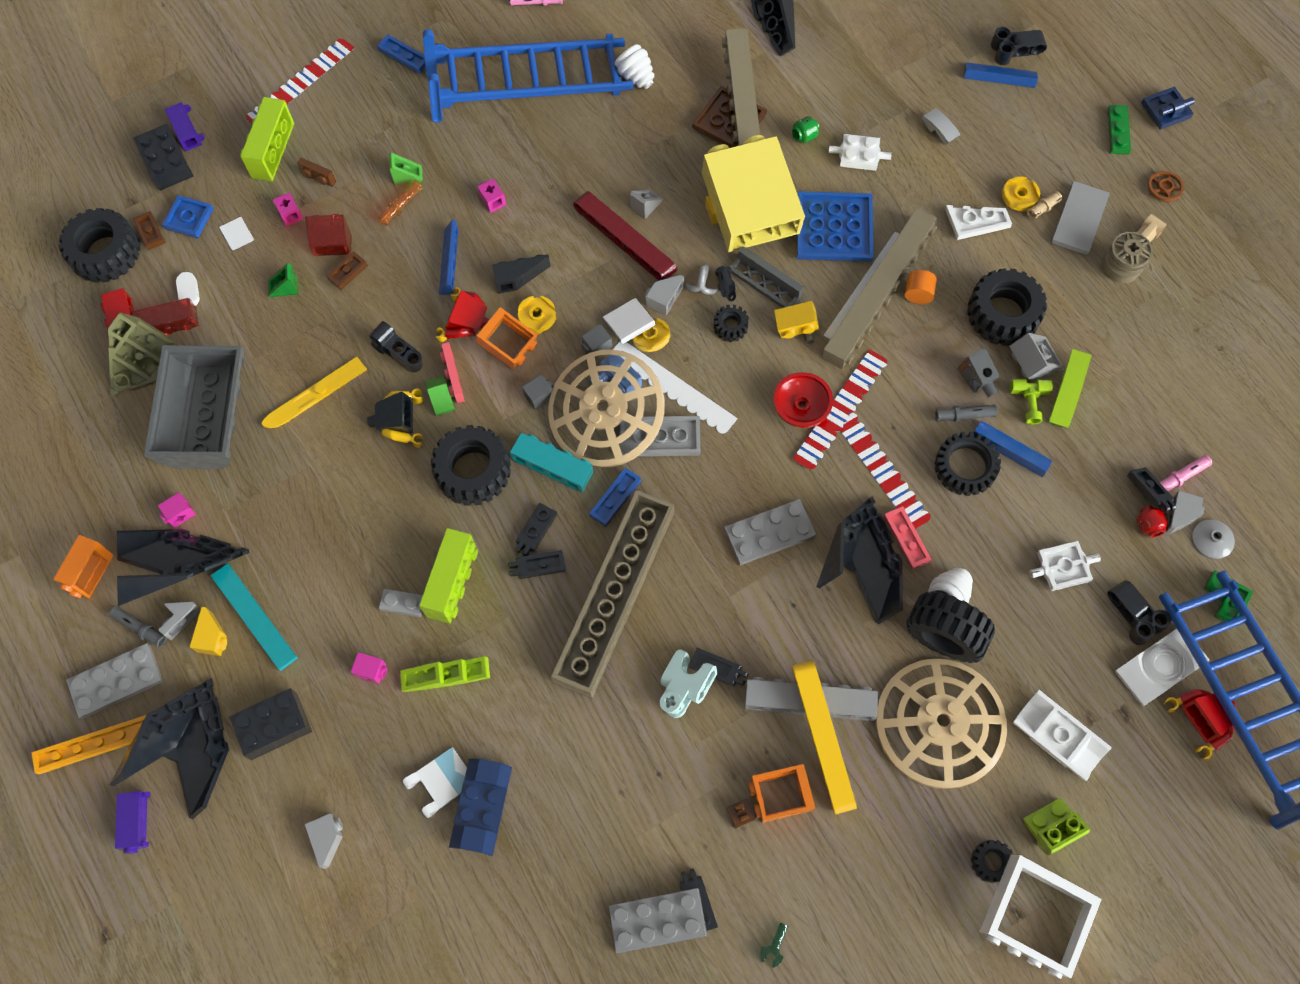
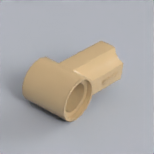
M1151 214L1137 233L1142 234L1151 242L1154 238H1158L1167 224Z

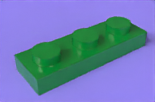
M1109 105L1107 111L1110 154L1129 155L1131 152L1128 105Z

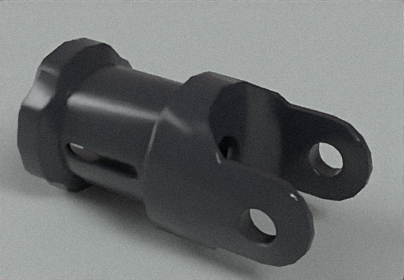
M730 266L718 267L715 271V275L719 280L718 289L723 297H727L732 302L736 299L735 282L731 277L732 269Z

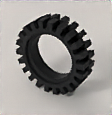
M961 432L959 436L955 433L951 438L948 437L942 443L934 464L936 465L935 473H939L937 478L939 480L943 479L942 485L944 487L949 485V491L958 490V495L965 492V496H970L971 493L978 495L980 491L983 493L988 487H991L1000 472L1001 459H998L999 451H994L996 448L994 443L991 446L988 444L990 442L988 438L982 440L983 435L981 434L975 437L974 432H969L968 435H966V432ZM961 448H968L978 452L985 461V473L976 479L968 480L959 477L951 469L949 463L950 455Z

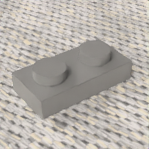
M384 589L379 610L421 617L422 610L419 605L423 595Z

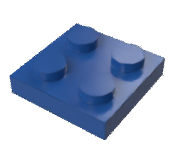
M178 195L162 226L166 230L199 238L214 208L212 204Z

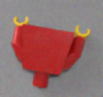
M458 287L454 289L456 295L451 294V298L455 304L446 323V331L440 327L436 329L437 333L441 334L440 336H435L437 341L444 342L447 339L475 336L480 328L483 329L490 319L484 317L488 307L484 305V302L477 293L462 291Z
M1193 689L1179 695L1180 698H1168L1164 704L1172 702L1175 707L1167 712H1174L1179 705L1183 704L1184 706L1181 708L1205 743H1210L1208 746H1199L1195 749V753L1200 752L1202 749L1206 751V755L1201 759H1209L1214 749L1217 751L1232 739L1234 726L1215 693L1212 694L1210 691ZM1231 700V702L1233 703L1234 707L1236 708L1235 702H1234L1233 700Z

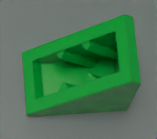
M287 263L268 280L269 297L298 294V277L291 264Z

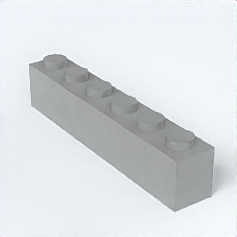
M752 677L751 680H747L745 710L805 715L796 681L794 683H786V680L773 679L772 682L764 681V678ZM821 683L830 717L874 721L877 718L878 691H872L870 687L850 689L849 685L829 687V684Z

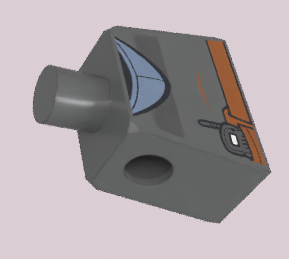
M985 348L969 355L957 368L973 392L976 393L983 389L988 398L998 393L993 382L999 377V374Z

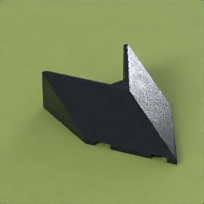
M871 496L838 524L816 587L820 589L843 574V567L847 568L855 574L874 620L877 624H880L903 610L902 559L892 548L891 544L894 541L881 513H878L874 507L876 502L873 496Z
M184 529L117 531V560L159 573L153 575L117 576L118 606L249 553V549L243 547L236 549L230 543L204 535L199 537L189 535L190 531Z
M212 678L146 715L110 782V786H116L160 758L165 757L177 762L189 818L194 819L207 807L229 751L228 743L225 742L223 735L224 726L217 697H214L212 689L214 685Z

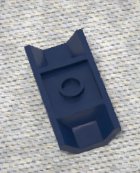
M469 759L449 848L493 856L512 767L484 759Z

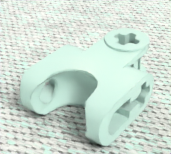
M681 649L675 652L661 678V685L666 687V690L660 699V706L673 718L683 716L691 701L699 704L706 696L717 675L716 666L709 663L703 664L698 672L688 674L687 668L690 663V656Z

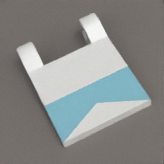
M452 747L417 772L407 776L403 783L407 789H411L419 781L423 783L434 802L422 809L425 817L429 818L443 806L461 795L467 767Z

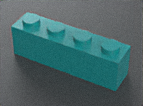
M521 433L510 451L513 461L583 493L593 475V466L589 461L585 459L579 460L568 451L563 450L562 452L551 443L538 441V438L531 434L525 435Z

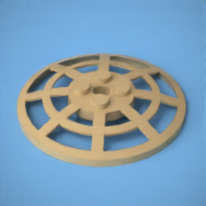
M613 349L588 353L571 363L561 373L553 387L548 407L549 423L553 436L563 450L570 452L579 460L585 459L589 461L592 466L614 467L625 464L642 454L657 436L664 416L665 400L663 389L653 370L643 360L633 354ZM617 355L626 359L620 367L611 365L596 366L595 356ZM587 360L589 369L581 373L571 385L562 382L574 367ZM633 362L638 364L647 373L653 386L641 388L637 380L627 372ZM611 371L616 374L611 382H600L598 372ZM590 375L592 385L585 392L576 388L584 378ZM623 376L631 382L635 389L634 391L624 393L618 387ZM558 389L567 392L563 403L564 416L554 421V400ZM656 394L657 410L655 420L651 426L641 421L644 413V396ZM571 396L580 398L579 410L569 413ZM637 398L638 408L634 417L627 413V401ZM603 401H607V409L604 411H600V403ZM581 417L588 424L583 435L572 424V421ZM622 421L631 424L623 434L616 437L614 431L616 426ZM566 424L570 432L580 441L576 452L563 442L557 428ZM637 428L648 433L636 448L622 455L619 443L629 438ZM597 429L605 430L608 440L595 441L590 438L594 430ZM587 445L598 448L611 447L615 458L596 460L584 457Z
M927 659L906 666L887 683L877 704L876 730L884 753L902 774L924 786L938 789H953L974 783L995 766L1005 746L1007 719L999 695L981 674L960 662L948 659ZM940 664L958 667L972 674L974 678L967 685L958 679L942 676ZM931 665L932 677L924 678L911 687L900 680V678L913 669ZM934 683L936 695L925 699L916 692V690L924 685ZM944 683L956 685L962 688L963 691L957 698L946 695ZM981 683L987 687L993 696L1000 715H988L983 701L975 692ZM894 686L904 693L898 706L897 718L883 719L885 702ZM970 696L978 705L981 715H969L964 703ZM909 698L920 705L916 717H904L905 707ZM938 716H946L949 721L948 726L939 725L937 721ZM970 724H982V732L978 743L974 742L967 735ZM989 724H1001L1000 741L995 754L990 758L982 749L988 737ZM905 726H917L922 739L916 746L910 740ZM898 727L902 741L910 750V753L903 761L892 750L884 728ZM960 742L971 750L960 758L952 759L951 747ZM929 744L942 748L943 760L924 754V749ZM975 756L985 764L980 771L972 776L953 780L954 766L964 764ZM917 758L930 765L943 767L944 781L924 777L909 767Z

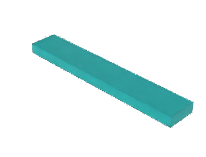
M228 563L211 575L280 671L298 659Z

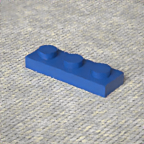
M389 34L377 45L378 51L418 74L426 67L424 54Z
M625 467L590 511L589 516L606 527L641 483L642 478Z

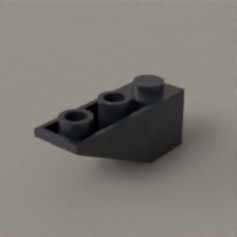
M540 254L535 257L519 258L514 261L493 264L498 294L516 291L550 267L549 255Z

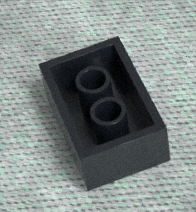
M168 124L133 138L153 181L160 191L194 177Z
M291 688L229 716L242 753L250 760H254L312 732L299 696Z

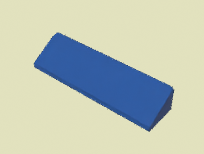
M965 63L964 78L1032 88H1035L1038 81L1037 72Z
M451 220L444 230L439 294L451 295L454 292L459 232L455 220Z
M982 420L974 431L975 437L981 434L983 435L982 440L988 438L990 440L988 444L991 446L994 443L996 451H999V453L1041 477L1045 475L1052 463L1051 459Z

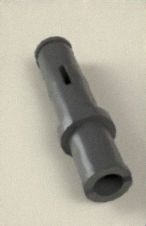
M996 404L961 408L953 406V408L935 410L937 422L948 420L959 422L960 419L997 416Z
M114 606L110 610V618L138 634L141 640H147L157 648H161L166 643L167 637L154 630L152 625L143 623L119 606Z

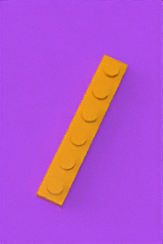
M146 715L31 752L35 774L39 775L130 745Z

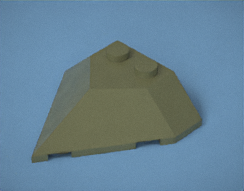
M119 312L108 327L111 396L118 394V392L156 381L162 345H180L174 339L141 318Z

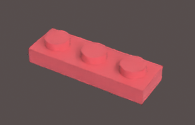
M449 342L442 344L443 352H440L442 363L447 364L444 372L446 379L451 380L452 385L448 386L450 395L456 398L457 403H461L465 400Z
M902 506L884 514L883 517L911 569L913 570L930 563L932 559L904 507Z

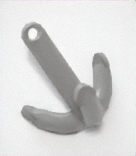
M705 264L700 268L697 285L692 286L689 283H685L688 291H700L706 295L716 293L717 288L709 289L705 287L709 265Z

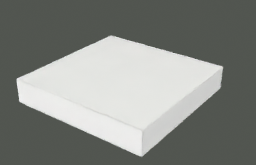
M636 298L603 316L605 323L622 344L655 325L653 318Z

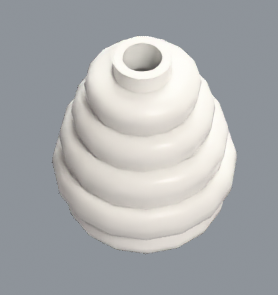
M639 44L631 46L616 59L615 66L618 68L617 71L620 76H624L626 81H633V85L636 84L638 88L644 87L645 89L654 83L652 81L654 73L650 65V58L647 51L642 49Z
M954 568L935 577L929 585L928 592L945 593L948 596L952 595L959 600L969 603L973 579L966 569Z

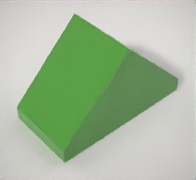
M394 153L389 154L390 172L395 185L423 181L422 165Z
M441 376L425 381L436 416L455 411L445 377Z

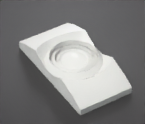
M1175 629L1114 672L1143 707L1196 671L1199 666L1180 633ZM1203 652V654H1204V656L1206 657L1207 661H1210V659H1209V658L1206 656V654Z

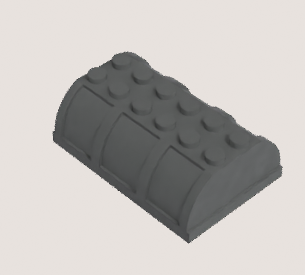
M162 345L144 451L146 458L176 469H222L229 465L231 458L229 452L231 436L234 433L236 423L234 419L236 402L241 388L239 382L241 367L245 361V353L242 346Z

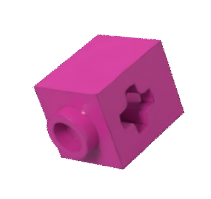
M494 179L485 181L477 186L479 197L490 213L506 205L504 193Z
M290 192L273 199L286 227L303 219Z
M180 492L158 505L162 511L159 514L166 524L170 523L174 528L196 515L187 499Z
M358 652L351 673L356 678L379 684L381 679H384L386 676L387 664L382 659Z

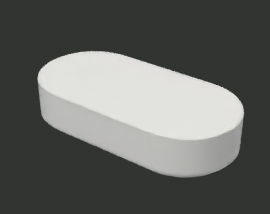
M190 272L181 273L176 279L178 299L184 307L191 308L196 306L200 299L197 280Z

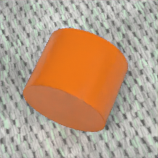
M926 270L910 272L907 278L905 298L916 304L932 302L937 277Z

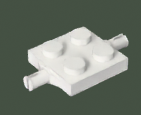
M844 134L840 147L829 146V153L839 154L841 159L840 167L874 171L877 170L879 159L891 160L892 152H881L879 147L880 138Z
M1075 541L1039 550L1037 555L1041 567L1031 569L1030 575L1031 578L1044 575L1050 590L1055 591L1091 582L1093 577L1089 566L1092 563L1100 562L1101 558L1098 553L1086 556L1079 542Z

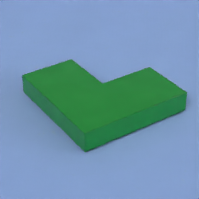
M1214 570L1211 573L1203 589L1212 592L1223 587L1216 577L1218 571ZM1236 582L1239 586L1237 591L1247 606L1254 591ZM1221 597L1222 602L1214 617L1224 622L1240 616L1230 598Z

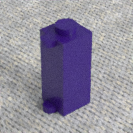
M180 102L166 108L165 111L184 150L189 151L201 146V141L205 137L202 133L197 134L188 115V112L191 111L190 105H183Z
M137 791L117 794L115 849L122 850L123 854L138 853V849L149 847V842H146L147 798L150 797V792Z

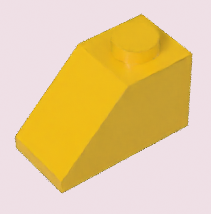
M202 607L190 648L197 653L221 656L222 651L227 646V636L214 614L206 607Z

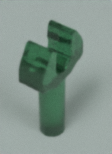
M780 922L771 945L763 946L760 950L761 962L765 961L768 953H773L775 956L772 968H775L782 962L783 956L780 954L779 948L789 926Z

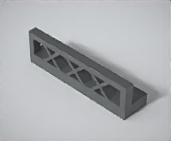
M742 246L738 250V258L730 266L733 275L782 308L793 306L794 303L800 300L803 295L804 286L746 247ZM741 263L747 267V271L740 272L735 268ZM751 275L761 276L762 281L754 282L751 280ZM774 285L777 287V292H769L766 286ZM789 295L793 300L787 304L782 301L781 296Z

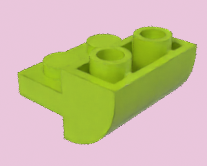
M1062 798L1023 818V823L1037 840V846L1047 855L1053 854L1090 832V828L1076 811L1072 812Z

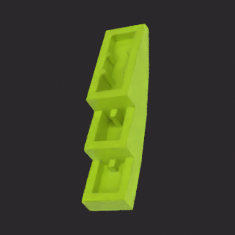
M1075 349L1071 350L1048 423L1069 428L1087 374L1091 354Z
M482 656L469 660L459 659L446 663L435 662L400 670L402 692L447 687L489 679L488 657Z

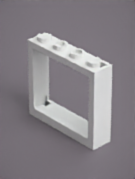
M1011 855L979 932L987 935L986 939L997 946L1000 943L1007 946L1006 951L1018 957L1021 954L1028 958L1027 962L1038 968H1041L1042 965L1048 968L1047 973L1059 979L1062 976L1072 978L1101 899L1021 855ZM1021 871L1084 904L1061 964L998 931Z

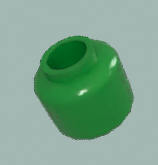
M807 116L796 121L791 132L796 141L804 144L817 138L820 127L816 120Z

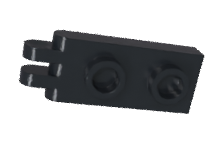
M1146 467L1130 470L1127 477L1154 507H1159L1162 512L1176 509L1172 495Z
M539 503L516 540L518 545L515 552L520 553L523 547H525L522 553L523 556H528L530 551L535 552L558 515L557 511Z
M562 550L517 557L516 562L508 563L509 569L517 568L516 570L509 571V576H518V579L566 572Z
M700 648L696 649L689 668L698 671L703 664L709 663L717 668L715 679L734 687L736 683L745 685L746 682L738 678L739 675L748 678L749 673L742 671L743 666Z
M694 868L689 869L692 879L689 880L686 872H681L683 882H680L682 891L699 889L706 932L718 928L702 877L696 876Z

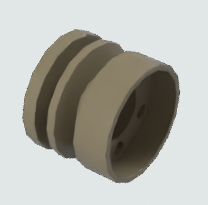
M1137 232L1119 234L1113 240L1103 258L1102 269L1111 280L1119 283L1135 281L1152 257L1153 249L1150 241Z

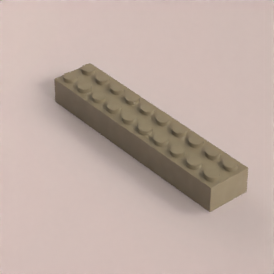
M636 490L551 676L553 683L593 699L672 520L674 504Z

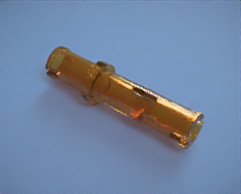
M414 180L394 202L388 204V208L378 217L379 221L387 226L396 215L399 216L402 213L401 210L423 189L422 184Z

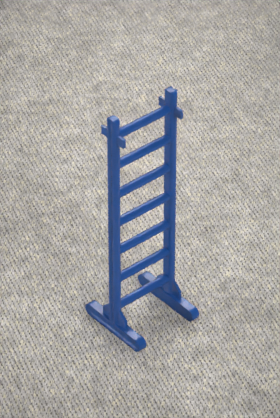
M426 29L422 32L433 122H441L443 120L442 108H449L455 102L612 91L613 96L620 95V91L633 90V81H621L615 66L616 59L613 48L625 47L624 38H613V34H606V39L449 49L443 44L434 43V33L432 30ZM605 48V53L608 55L612 82L593 83L587 49ZM580 50L586 84L566 85L561 51ZM554 52L559 86L540 87L535 53ZM527 53L532 87L513 89L508 54ZM501 55L506 89L486 91L481 56ZM474 57L478 91L458 92L454 58ZM447 61L451 90L448 88L440 89L436 64H444Z
M1224 570L1216 574V577L1223 586L1220 589L1181 604L1173 603L1168 592L1161 594L1159 599L1170 614L1178 632L1273 793L1275 805L1280 813L1270 817V822L1278 830L1300 820V803L1295 804L1292 797L1287 794L1300 788V777L1280 785L1267 762L1300 749V739L1261 753L1249 731L1295 712L1300 713V692L1238 593V584L1235 580L1231 581ZM1223 596L1230 598L1240 616L1192 634L1180 615L1181 612ZM1245 623L1257 644L1209 663L1197 641ZM1263 652L1275 674L1226 692L1214 670ZM1280 681L1293 703L1244 723L1231 700Z

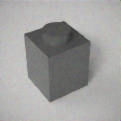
M601 324L582 335L583 344L581 347L586 354L599 350H609L613 347L612 338Z
M541 374L524 385L522 389L526 399L534 409H537L550 400L554 385Z

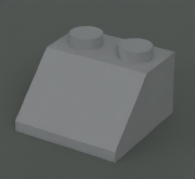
M1027 333L1009 346L1012 350L1011 355L1015 361L1019 362L1021 373L1025 378L1038 380L1064 369L1045 336Z

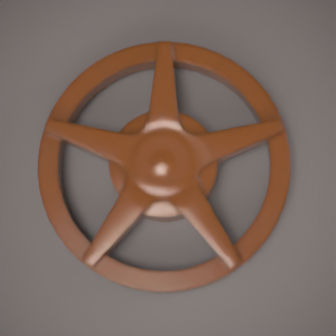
M1159 171L1150 177L1148 190L1150 195L1156 199L1171 202L1182 195L1184 183L1175 173ZM1162 175L1169 176L1168 178H1164L1162 180L1155 178L1157 176ZM1171 177L1178 182L1180 187L1174 186ZM1152 181L1158 185L1155 190L1152 187ZM1171 191H1180L1176 196L1171 197ZM1161 192V193L1165 194L1166 197L1161 196V195H1159L1158 193Z

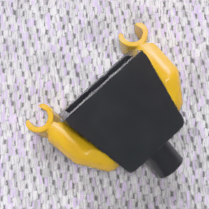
M414 389L412 393H409V391H391L384 399L376 402L375 415L368 416L367 418L369 427H375L384 437L403 443L412 442L414 447H422V443L415 442L416 439L423 440L421 434L416 433L410 436L413 433V402L415 404L423 402V397H421L422 391L420 389Z

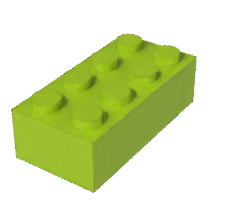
M263 97L262 103L258 106V113L252 121L251 131L247 134L246 144L240 153V157L252 179L273 182L294 126L293 118L285 100Z
M449 528L446 529L419 605L427 618L451 624L452 618H456L458 601L463 598L465 587H463L465 580H469L472 571L470 568L472 560L475 561L478 555V549H476L477 547L471 534Z

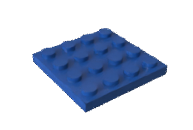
M798 191V198L805 218L800 234H797V259L873 262L872 194Z

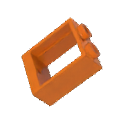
M500 307L478 333L476 343L514 370L517 365L520 367L526 359V353L528 351L532 352L538 344L536 342L538 335ZM502 322L528 341L514 359L488 341Z
M78 535L53 580L59 583V588L67 591L69 595L78 599L81 596L90 599L114 555L97 541Z
M804 764L754 775L751 777V782L748 783L750 794L755 796L757 802L754 805L756 818H761L762 823L811 812L815 809ZM795 775L803 806L766 814L759 783Z

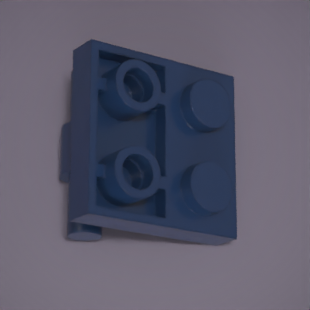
M1175 86L1145 97L1141 102L1159 130L1190 119L1194 114L1189 107L1195 103L1194 98L1191 97L1184 100Z

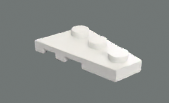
M946 205L945 207L957 240L1007 229L1012 225L1006 208L983 207L982 209H971L970 206L953 208V205Z

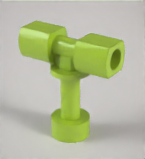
M1012 379L1009 383L1010 394H1023V397L1028 399L1029 412L1025 414L1026 423L1031 425L1041 423L1043 421L1042 412L1037 411L1036 398L1040 395L1051 394L1053 391L1052 381L1037 380L1036 383H1027L1026 379Z

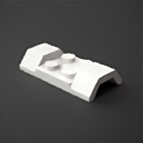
M1040 690L1028 701L1013 721V724L1026 733L1033 742L1084 781L1088 780L1092 770L1112 748Z

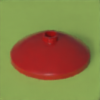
M798 372L786 376L778 383L774 391L773 404L777 414L783 421L795 427L808 428L822 423L829 416L833 406V394L829 385L819 376L807 372ZM799 404H804L805 407L801 408Z

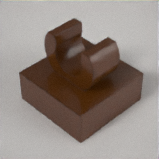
M747 798L726 808L735 829L756 820Z

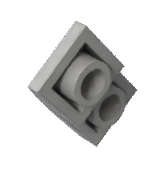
M936 108L921 117L929 131L933 132L935 130L944 145L961 135L954 124Z

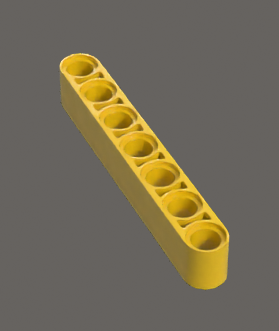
M814 660L792 665L833 811L836 815L857 809Z

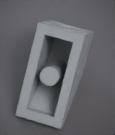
M679 275L656 281L652 288L649 287L645 293L646 306L667 316L684 287V276Z
M1178 491L1173 496L1176 509L1168 512L1167 521L1169 525L1165 529L1166 533L1164 534L1170 535L1192 524L1197 518H1201L1205 509L1202 506L1204 498Z
M331 813L305 824L318 866L323 869L330 866L343 837L341 830H343L342 822L339 817L336 818Z

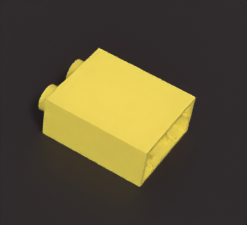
M762 135L752 136L745 140L743 145L732 148L725 144L717 145L704 155L702 176L728 252L739 250L742 246L747 248L800 234L805 215L777 136L765 139Z

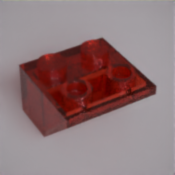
M343 214L305 216L309 247L314 256L351 254L352 234Z

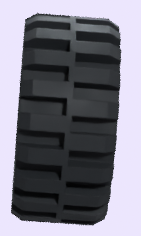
M96 208V210L88 209L85 210V213L80 212L76 214L77 217L71 218L68 221L67 227L64 226L62 229L63 235H60L59 238L61 255L72 270L82 279L99 283V280L102 283L109 282L110 279L116 280L119 279L120 275L127 274L128 269L133 268L135 265L134 261L138 260L140 243L137 234L126 218L120 213L114 212V210H104L103 208ZM113 237L109 246L98 253L87 254L91 245L97 240Z
M1006 268L999 269L998 272L993 270L988 275L980 278L974 287L968 302L967 315L970 316L969 322L971 325H975L974 330L977 333H981L982 338L985 340L990 339L995 344L1001 342L1002 345H1009L1027 333L1034 334L1037 331L1047 310L1045 292L1042 293L1043 288L1040 283L1037 284L1034 277H1028L1026 272L1022 271L1020 273L1017 272V269L1010 268V271L1006 270ZM998 297L1011 299L1020 306L1023 314L1015 317L1003 315L993 307L991 299Z
M466 425L464 429L460 426L455 428L456 431L453 433L447 432L445 434L446 438L444 440L440 438L437 442L438 448L435 447L433 449L432 455L434 458L431 459L432 473L439 489L442 490L447 498H452L453 502L459 504L462 501L466 506H470L472 502H475V505H481V501L487 500L489 502L493 500L492 496H498L502 492L501 487L505 488L507 486V478L511 474L509 455L502 439L496 436L492 430L488 429L485 431V428L479 425L477 428H474L473 425ZM468 453L486 455L490 459V463L481 475L466 479L458 477L453 473L455 463L462 456Z
M931 591L921 594L906 621L908 632L919 643L927 646L932 651L938 652L940 655L964 663H977L982 660L995 634L993 621L987 618L984 612L979 611L977 607L971 606L964 600H959L957 597L948 596L941 592Z

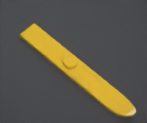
M355 357L271 412L262 421L263 427L276 428L287 423L365 372L367 368L358 357Z

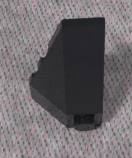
M751 0L754 16L762 24L764 32L769 35L770 41L778 54L783 56L795 49L793 0Z

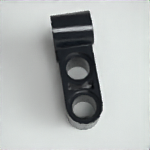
M998 27L991 41L992 49L997 51L995 61L1000 65L1009 64L1012 57L1038 55L1047 49V44L1041 30L1011 33L1006 27Z
M381 321L369 335L373 348L381 354L386 353L410 372L415 373L421 370L423 364L421 353L395 334V330L388 323ZM396 347L403 348L400 352H395L393 349ZM412 358L418 360V362L414 364L409 363L408 361Z
M1128 580L1122 581L1107 592L1110 601L1131 625L1132 629L1129 632V638L1134 644H1145L1154 634L1161 633L1171 624L1170 614L1165 610L1155 611ZM1155 618L1159 619L1162 625L1157 624ZM1138 629L1144 631L1146 636H1142Z

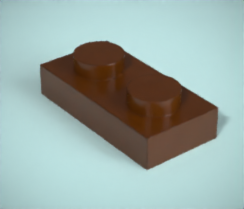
M300 158L297 162L300 173L304 177L313 178L320 184H326L331 187L336 183L331 170L303 158Z
M151 211L133 218L148 250L166 243Z
M353 251L326 276L330 282L342 290L368 264Z

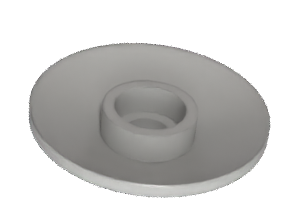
M1204 520L1196 525L1192 532V541L1195 548L1207 558H1224L1234 548L1235 539L1232 531L1220 521ZM1213 534L1218 536L1219 539H1215Z

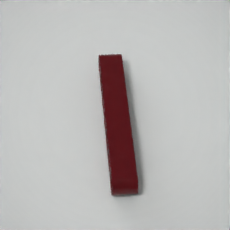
M586 191L573 202L575 210L658 281L670 278L678 270L675 263L591 192Z

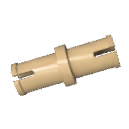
M1054 191L1048 197L1040 199L1038 204L1027 210L1028 217L1035 220L1041 214L1049 212L1051 207L1062 201V195L1058 191Z

